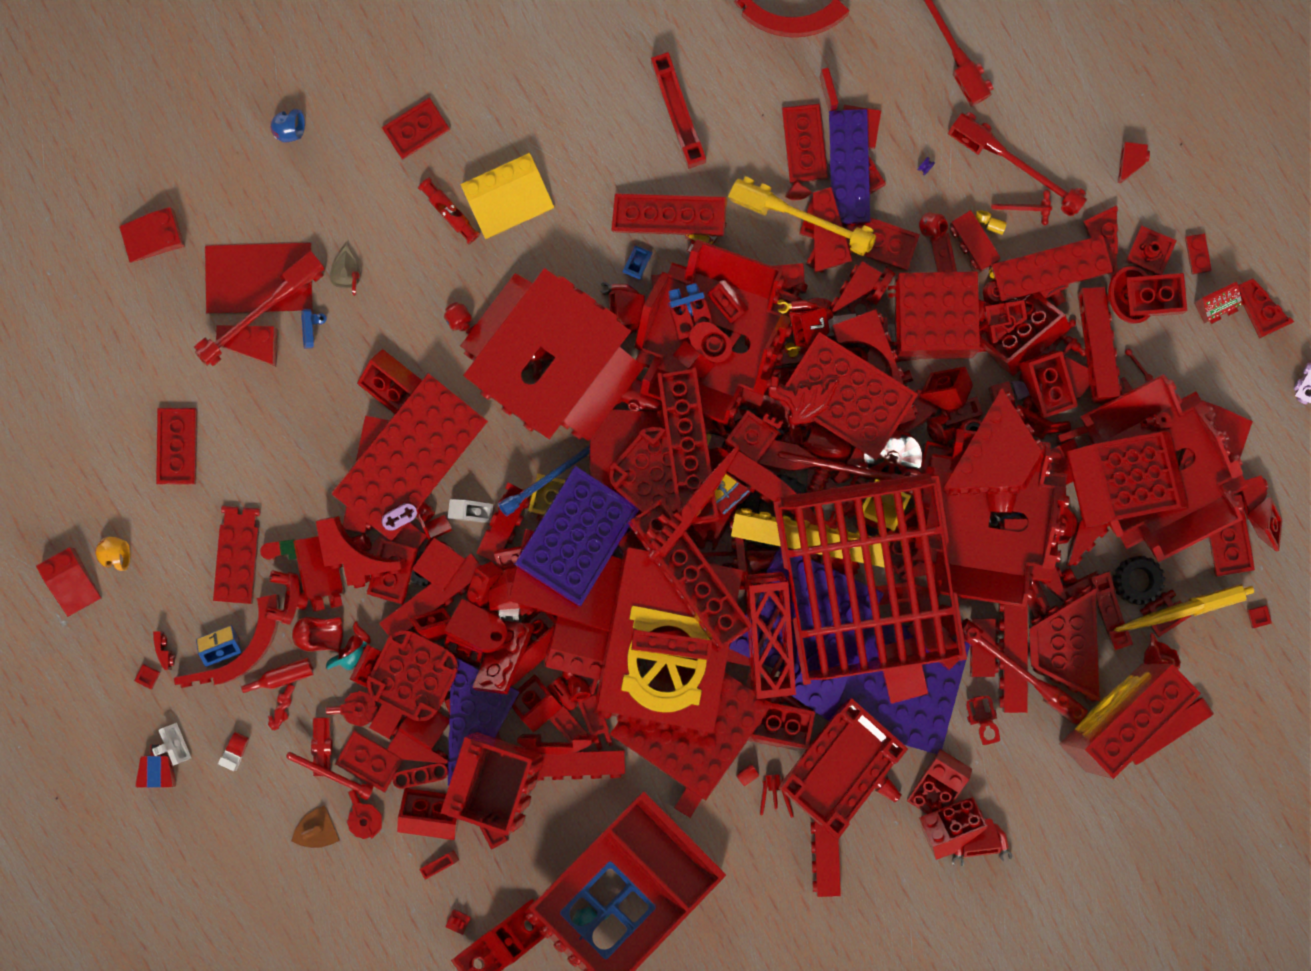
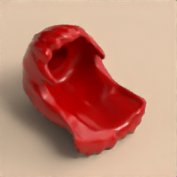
M339 616L331 619L301 618L293 627V642L304 651L330 650L339 653L343 642L342 619Z

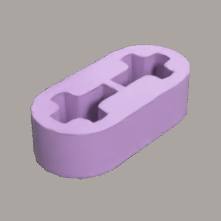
M410 503L402 504L383 515L382 525L387 530H395L415 519L417 510ZM406 507L413 509L410 517L407 515L400 517L405 512L404 509ZM389 516L392 519L398 516L399 519L394 521L393 526L390 524L386 525Z

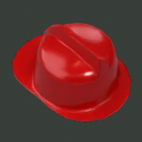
M700 322L690 331L689 339L691 345L706 359L712 362H722L730 356L732 352L731 340L714 324Z

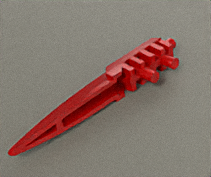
M739 445L710 473L678 513L673 514L670 519L663 513L658 517V520L665 525L658 534L651 528L646 532V535L653 540L648 545L652 549V552L648 555L651 561H655L659 555L665 557L698 517L729 470L739 451Z

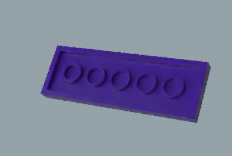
M867 109L829 111L831 187L842 224L871 223Z

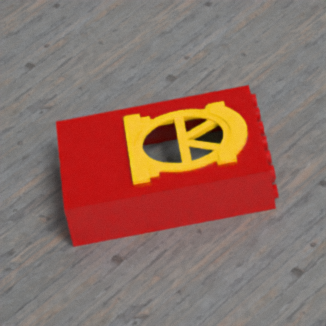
M628 547L623 554L594 713H598V717L609 719L611 716H615L617 721L621 722L635 720L637 725L648 726L651 723L656 724L655 728L667 730L671 727L675 728L674 732L686 734L692 731L694 736H708L714 733L729 645L718 652L712 643L710 660L698 659L697 661L631 650L633 630L650 632L661 626L678 627L692 638L710 639L655 561H651L648 558V551ZM709 564L737 603L743 570ZM637 658L657 661L642 678L638 671ZM666 663L675 686L674 692H659L648 686ZM676 665L695 669L693 677L685 686L682 685Z
M1140 664L1123 682L1107 694L1059 745L1085 772L1114 779L1201 693L1173 664Z

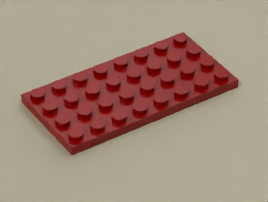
M427 373L331 494L390 541H393L405 525L395 530H387L382 525L383 515L405 503L412 504L417 510L488 421ZM406 507L404 509L405 512L401 514L400 517L404 515H407L408 517L411 516V512L413 511V509H408ZM389 516L386 525L390 524L393 526L394 521L399 519L398 516L393 519Z

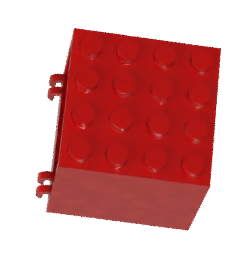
M978 272L899 273L894 285L888 286V291L894 290V293L888 294V298L894 297L895 342H889V346H896L894 350L898 360L973 358L980 350Z
M479 732L466 736L440 813L507 836L524 824L526 815L523 813L529 807L532 796H529V794L536 787L538 778L535 776L541 770L544 759H541L542 753Z

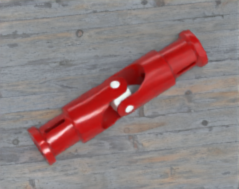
M430 177L418 186V189L424 192L429 198L428 201L447 220L451 227L467 240L466 243L468 245L480 236V233L476 232L469 224L470 221L453 204L448 196L432 183Z

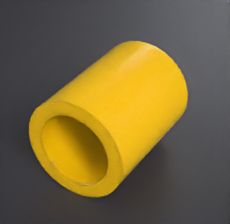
M991 217L986 230L1003 235L1007 222Z

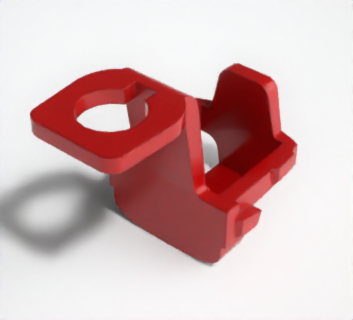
M976 696L966 701V709L969 715L967 720L970 725H980L979 736L982 745L1000 742L999 729L993 723V720L997 719V713L993 708L992 698L990 696ZM982 699H988L990 712H985ZM969 702H973L975 710L974 716H972ZM986 726H990V729H993L995 732V737L991 740H987L984 737Z

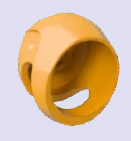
M110 536L102 539L97 544L95 555L102 566L110 568L113 564L118 571L128 569L130 564V548L126 541ZM120 555H122L123 557L122 565L120 562Z

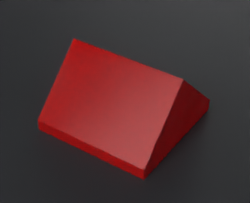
M1271 497L1263 501L1247 516L1258 538L1274 551H1279L1283 519Z

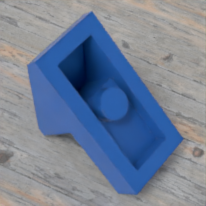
M635 245L622 272L642 280L653 252Z

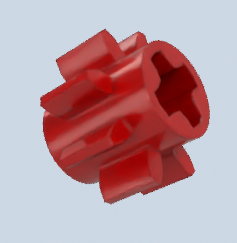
M854 500L843 501L844 517L847 516L850 519L856 515Z

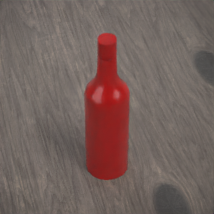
M307 657L266 671L259 680L243 685L241 689L243 693L259 688L275 689L313 676V667L310 659Z

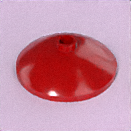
M1133 266L1121 268L1112 276L1108 294L1115 314L1127 323L1137 324L1144 322L1150 316H1129L1126 278L1148 276V274L1142 269Z

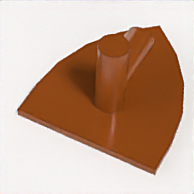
M325 805L308 813L299 822L294 831L292 842L304 847L322 848L340 841Z

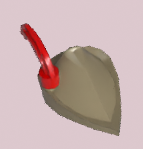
M345 246L332 265L330 281L336 287H352V294L355 296L356 285L360 282L361 273L352 252Z

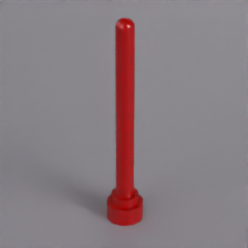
M292 752L286 754L288 760L357 791V794L360 795L359 797L365 800L369 799L373 791V786L368 783L358 784Z

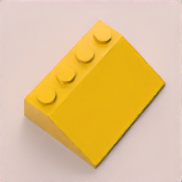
M530 153L460 184L485 239L554 209V205Z

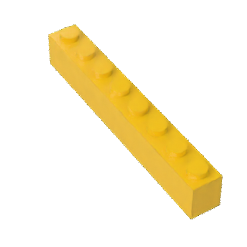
M747 508L737 509L731 536L781 546L776 517H772L767 512H760L758 514L753 513L751 509ZM783 516L788 548H801L797 521L790 520L791 518ZM804 520L809 547L820 545L818 526ZM825 524L828 543L840 542L838 528L831 529ZM846 529L848 540L860 538L859 531L851 533ZM881 543L869 545L872 565L884 567ZM861 546L849 548L851 561L864 563ZM842 550L830 551V556L843 559Z

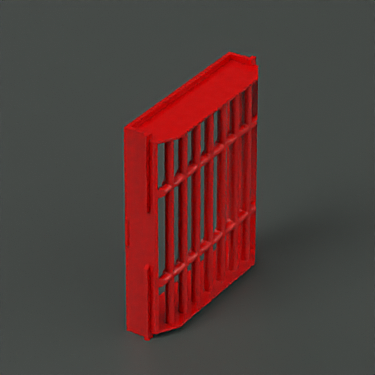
M931 472L777 497V501H773L784 568L789 570L788 579L796 617L793 618L803 685L811 684V680H827L942 662L957 657L959 661L967 660L957 593L953 592L950 564L948 552L946 551V544L949 543L939 475H934ZM932 486L938 526L927 528L921 488ZM913 490L919 529L907 531L901 492ZM893 494L899 528L898 533L887 534L881 495ZM874 497L879 536H867L862 498ZM854 500L859 539L848 540L842 506L843 501ZM834 503L840 542L828 543L822 507L824 504ZM814 506L820 545L809 547L803 508ZM784 509H795L801 548L788 549L782 512ZM940 534L951 607L941 609L938 603L928 538L929 535ZM917 537L921 539L931 610L922 612L919 610L908 540ZM901 540L912 613L900 615L889 547V542ZM881 543L892 611V616L884 618L880 617L869 545ZM860 546L873 618L861 621L849 549ZM842 550L853 618L852 623H841L830 551ZM822 553L833 626L822 627L810 554ZM802 556L814 629L802 630L790 561L791 557ZM941 616H953L957 648H945ZM933 618L938 651L926 653L921 619ZM913 621L918 654L907 656L902 622ZM894 624L899 657L887 659L882 626ZM874 627L879 660L868 662L862 629ZM855 630L860 663L848 665L843 632ZM835 633L840 666L828 668L823 635ZM815 636L821 669L809 671L803 638Z

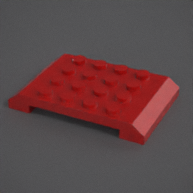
M850 698L837 710L782 780L779 789L834 838L839 839L850 825L849 822L890 768L899 762L908 748L857 702Z

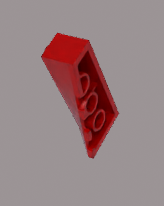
M507 483L505 487L507 492L500 498L499 503L510 496L519 495L524 490L511 483ZM527 497L519 504V507L508 516H505L500 508L494 513L489 524L490 528L486 530L477 550L478 555L496 562L495 551L506 549L508 543L512 544L516 533H513L516 525H521L524 518L521 514L524 508H529L531 498Z

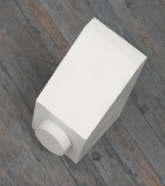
M450 499L448 518L490 523L494 504Z

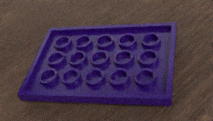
M575 466L514 565L576 605L581 606L629 527L628 522L636 516L639 510L624 497Z

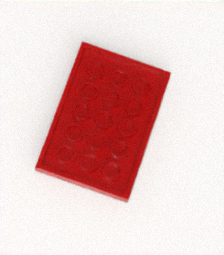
M819 332L783 390L793 391L794 396H796L799 388L808 387V390H810L813 385L821 384L823 387L821 395H823L828 389L830 382L839 380L837 388L828 404L830 407L813 418V420L877 460L918 394Z

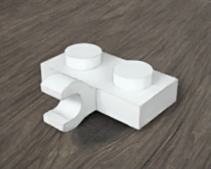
M177 723L159 729L164 744L152 749L155 756L168 752L173 766L191 759Z

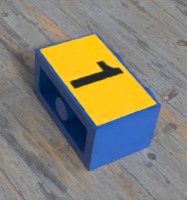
M232 625L196 639L198 654L205 667L242 653L239 637Z

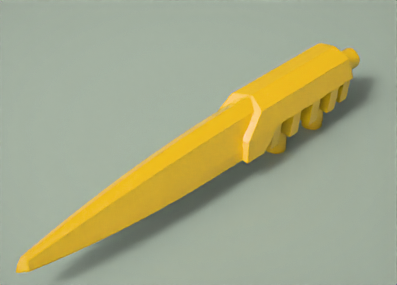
M1239 584L1205 595L1189 598L1187 602L1153 612L1115 628L1114 631L1120 632L1147 627L1193 614L1198 616L1246 601V595L1253 594L1254 588L1253 586L1243 588V585Z

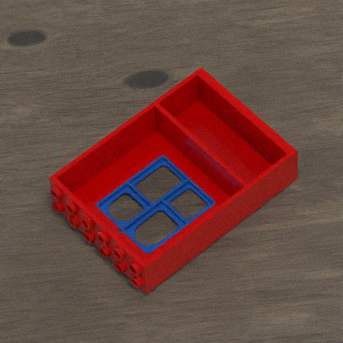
M642 792L524 911L526 914L525 918L532 925L536 924L540 928L539 932L546 939L550 938L554 942L553 946L558 952H564L568 956L567 961L573 967L578 966L582 971H636L724 879L726 874L645 792ZM608 869H612L623 879L626 885L607 906H603L589 892V889ZM630 892H635L648 905V910L636 922H632L619 909V904ZM580 898H584L597 911V916L586 926H577L570 919V909ZM609 914H614L626 926L627 931L612 947L600 949L593 942V932Z

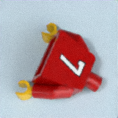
M785 300L777 301V304H785L783 309H777L779 312L786 313L789 309H792L789 314L796 345L788 343L785 346L787 350L793 349L788 352L789 356L795 357L798 355V351H807L819 332L825 336L830 332L828 321L833 318V312L830 309H825L822 306H818L815 302L807 300L792 301L791 303H787Z

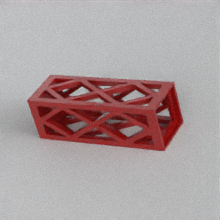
M783 572L744 575L746 615L752 624L748 631L752 689L757 699L796 695L788 580ZM774 591H779V597ZM761 592H765L756 609L755 603ZM770 595L777 607L766 625L759 614ZM780 613L781 619L772 633L770 630ZM757 624L763 631V634L760 637L759 641L757 635ZM780 630H782V645L776 639ZM766 637H768L769 641L759 659V651ZM772 645H774L780 656L771 673H769L764 667L763 662ZM784 660V668L780 676L775 677L780 665Z

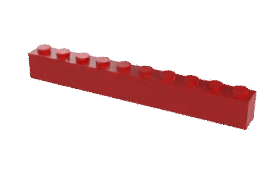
M1002 518V523H999V529L1021 532L1027 528L1028 519ZM1028 600L1026 607L999 603V611H1002V619H999V631H1002V638H999V650H1002L1004 654L1028 671ZM999 660V669H1002V677H999V689H1002V696H999V708H1002L1004 713H1028V681Z

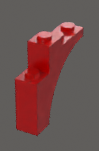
M339 516L316 521L324 567L331 566V569L344 567L347 586L354 585V588L365 587V583L371 581V578L382 576V572L389 571V574H397L401 572L400 569L406 567L405 559H383L361 549L348 536Z

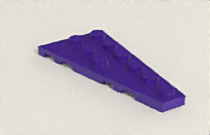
M858 600L861 621L868 620L871 609ZM850 605L840 617L842 624L853 622ZM855 630L843 632L848 665L853 664L858 651ZM835 633L827 634L824 638L828 668L840 666ZM817 648L807 660L809 671L821 669ZM800 669L795 676L796 695L792 696L830 721L836 713L848 676L827 680H811V684L803 685Z

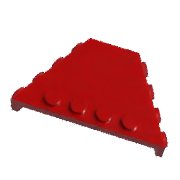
M1001 388L944 487L945 492L949 493V495L959 496L961 493L979 495L980 492L1000 494V491L1016 494L1020 493L1021 490H1025L1044 458L1042 453L1044 447L1039 439L1034 440L1032 434L1035 432L1029 423L1024 424L1022 418L1025 416L1019 407L1014 408L1012 403L1015 400L1009 391L1005 393L1003 388Z
M1088 585L1080 590L1081 593L1075 597L1074 595L1069 596L1061 606L1055 605L1047 610L1048 614L1043 617L1039 615L1030 621L1031 667H1033L1032 670L1037 674H1046L1050 676V680L1057 684L1062 682L1068 685L1067 688L1072 692L1077 693L1079 691L1085 694L1084 697L1092 702H1095V700L1100 702L1096 586L1093 585L1091 587Z

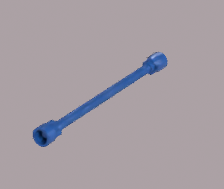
M590 445L519 495L510 496L498 503L503 514L508 516L513 513L524 499L590 454Z

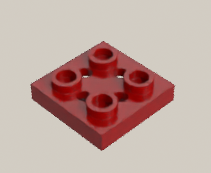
M1140 226L1126 262L1156 275H1162L1177 240L1147 227Z

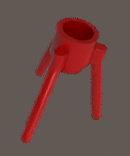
M781 775L765 776L766 781H763L760 806L761 816L764 814L767 788L773 792L774 808L778 809L777 791L780 790L779 787L783 780ZM783 793L789 815L793 818L794 815L789 798Z

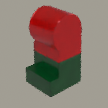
M295 539L266 543L261 547L260 554L266 560H274L278 556L288 555L289 560L297 559L293 543Z

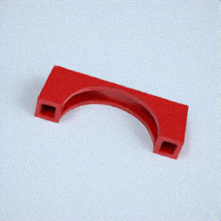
M873 310L832 325L831 328L838 344L859 343L873 348L886 361L891 377L903 384L904 374L901 367L898 368L895 361L898 358L895 350H891L889 346L891 339L888 331L884 332L882 327L884 320L881 313ZM914 403L899 425L916 419L915 415L918 412Z

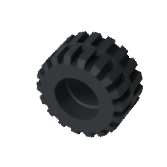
M1146 556L1128 558L1122 561L1115 570L1116 575L1113 576V579L1115 580L1114 587L1117 588L1116 593L1121 595V599L1128 601L1130 604L1140 605L1156 600V597L1161 595V590L1165 587L1163 585L1165 577L1162 574L1164 571L1160 569V564L1158 562L1155 563L1152 558H1147ZM1135 569L1144 570L1149 577V585L1142 592L1135 591L1129 583V576Z

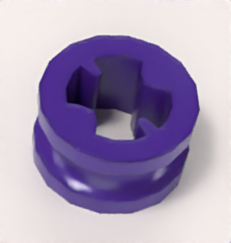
M927 157L917 170L922 171L925 176L934 166L935 162H931L930 158Z

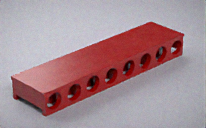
M696 367L691 370L665 374L657 373L678 511L712 472ZM715 492L691 525L719 521Z
M663 499L628 522L649 554L652 552V549L648 545L653 540L646 535V532L651 528L658 534L665 526L658 520V517L663 513L670 519L673 515ZM687 532L682 535L665 557L659 555L655 559V563L708 638L713 640L712 643L718 652L750 630L752 624Z

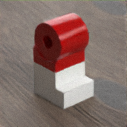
M234 732L218 764L232 771H237L249 738Z

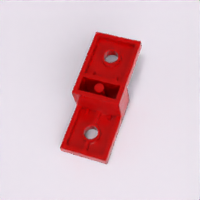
M530 899L505 920L492 927L455 956L451 962L458 971H502L542 941L545 937L539 932L540 928L536 924L532 925L531 931L527 930L524 926L525 921H528L525 918L526 914L524 911L534 900ZM475 959H478L481 962V969L475 968Z

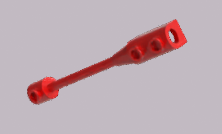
M924 0L952 50V55L958 69L954 70L953 76L970 107L987 99L992 95L993 85L989 79L984 81L981 76L984 73L981 64L975 65L974 61H971L964 51L958 47L933 0Z
M962 112L947 133L977 155L985 149L1004 157L1062 197L1064 200L1061 203V210L1064 214L1068 216L1077 215L1087 201L1086 193L1083 189L1076 188L1074 190L1072 188L1068 193L1007 151L993 135L989 124L982 123L980 125L975 121L976 116L971 112L966 114Z
M311 251L281 274L280 279L283 283L272 293L270 298L215 343L211 339L207 340L206 337L194 346L197 357L206 366L209 364L215 366L222 360L219 357L222 354L220 348L274 303L297 292L300 294L304 293L309 288L308 283L314 280L317 282L324 276L322 272L325 270L321 262Z
M637 379L633 381L617 403L620 404L621 401L627 403L632 411L641 409L657 412L663 409L661 400L640 393L642 381ZM714 425L715 431H713L712 433L721 436L716 425ZM726 430V434L722 435V437L727 438L731 432Z
M968 618L961 622L964 640L972 646L977 642L1034 685V688L1044 698L1043 702L1075 725L1081 723L1086 717L1088 709L1059 687L1037 679L984 639L982 637L983 630Z

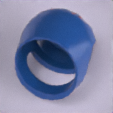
M293 109L289 115L285 111L275 115L270 125L272 135L284 143L301 139L305 129L303 111ZM296 116H297V117H298V125H297V127L295 128V120H296Z

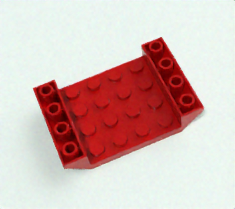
M1162 431L1102 442L1066 452L1084 528L1168 510L1175 511L1189 508L1170 432Z

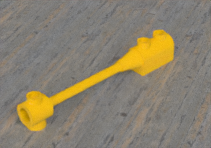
M746 176L743 180L737 179L728 195V198L733 203L766 216L769 209L783 213L786 212L849 238L850 250L864 256L865 252H870L875 243L876 235L872 234L874 231L872 228L863 225L862 229L857 227L854 232L789 206L771 192L772 188L761 183L760 187L754 185L755 181Z

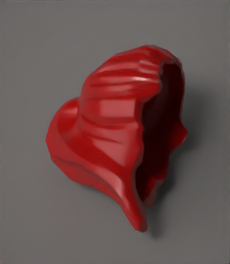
M1151 633V641L1144 652L1143 663L1173 664L1179 670L1181 661L1177 650L1170 648L1165 643L1159 642L1155 635Z

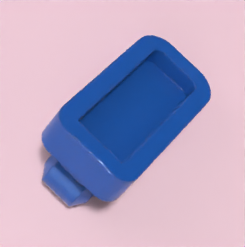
M311 309L301 311L304 349L314 347L312 325L324 324L327 320L325 314H311Z

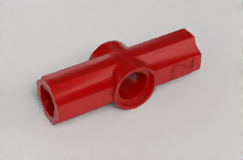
M313 718V738L311 740L313 763L331 770L330 755H332L333 745L332 738H330V718ZM313 771V776H323Z

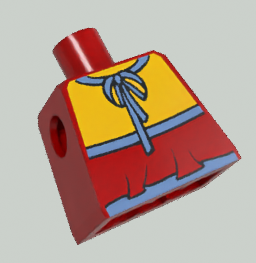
M727 473L715 491L718 516L721 520L734 511L750 494L748 488Z

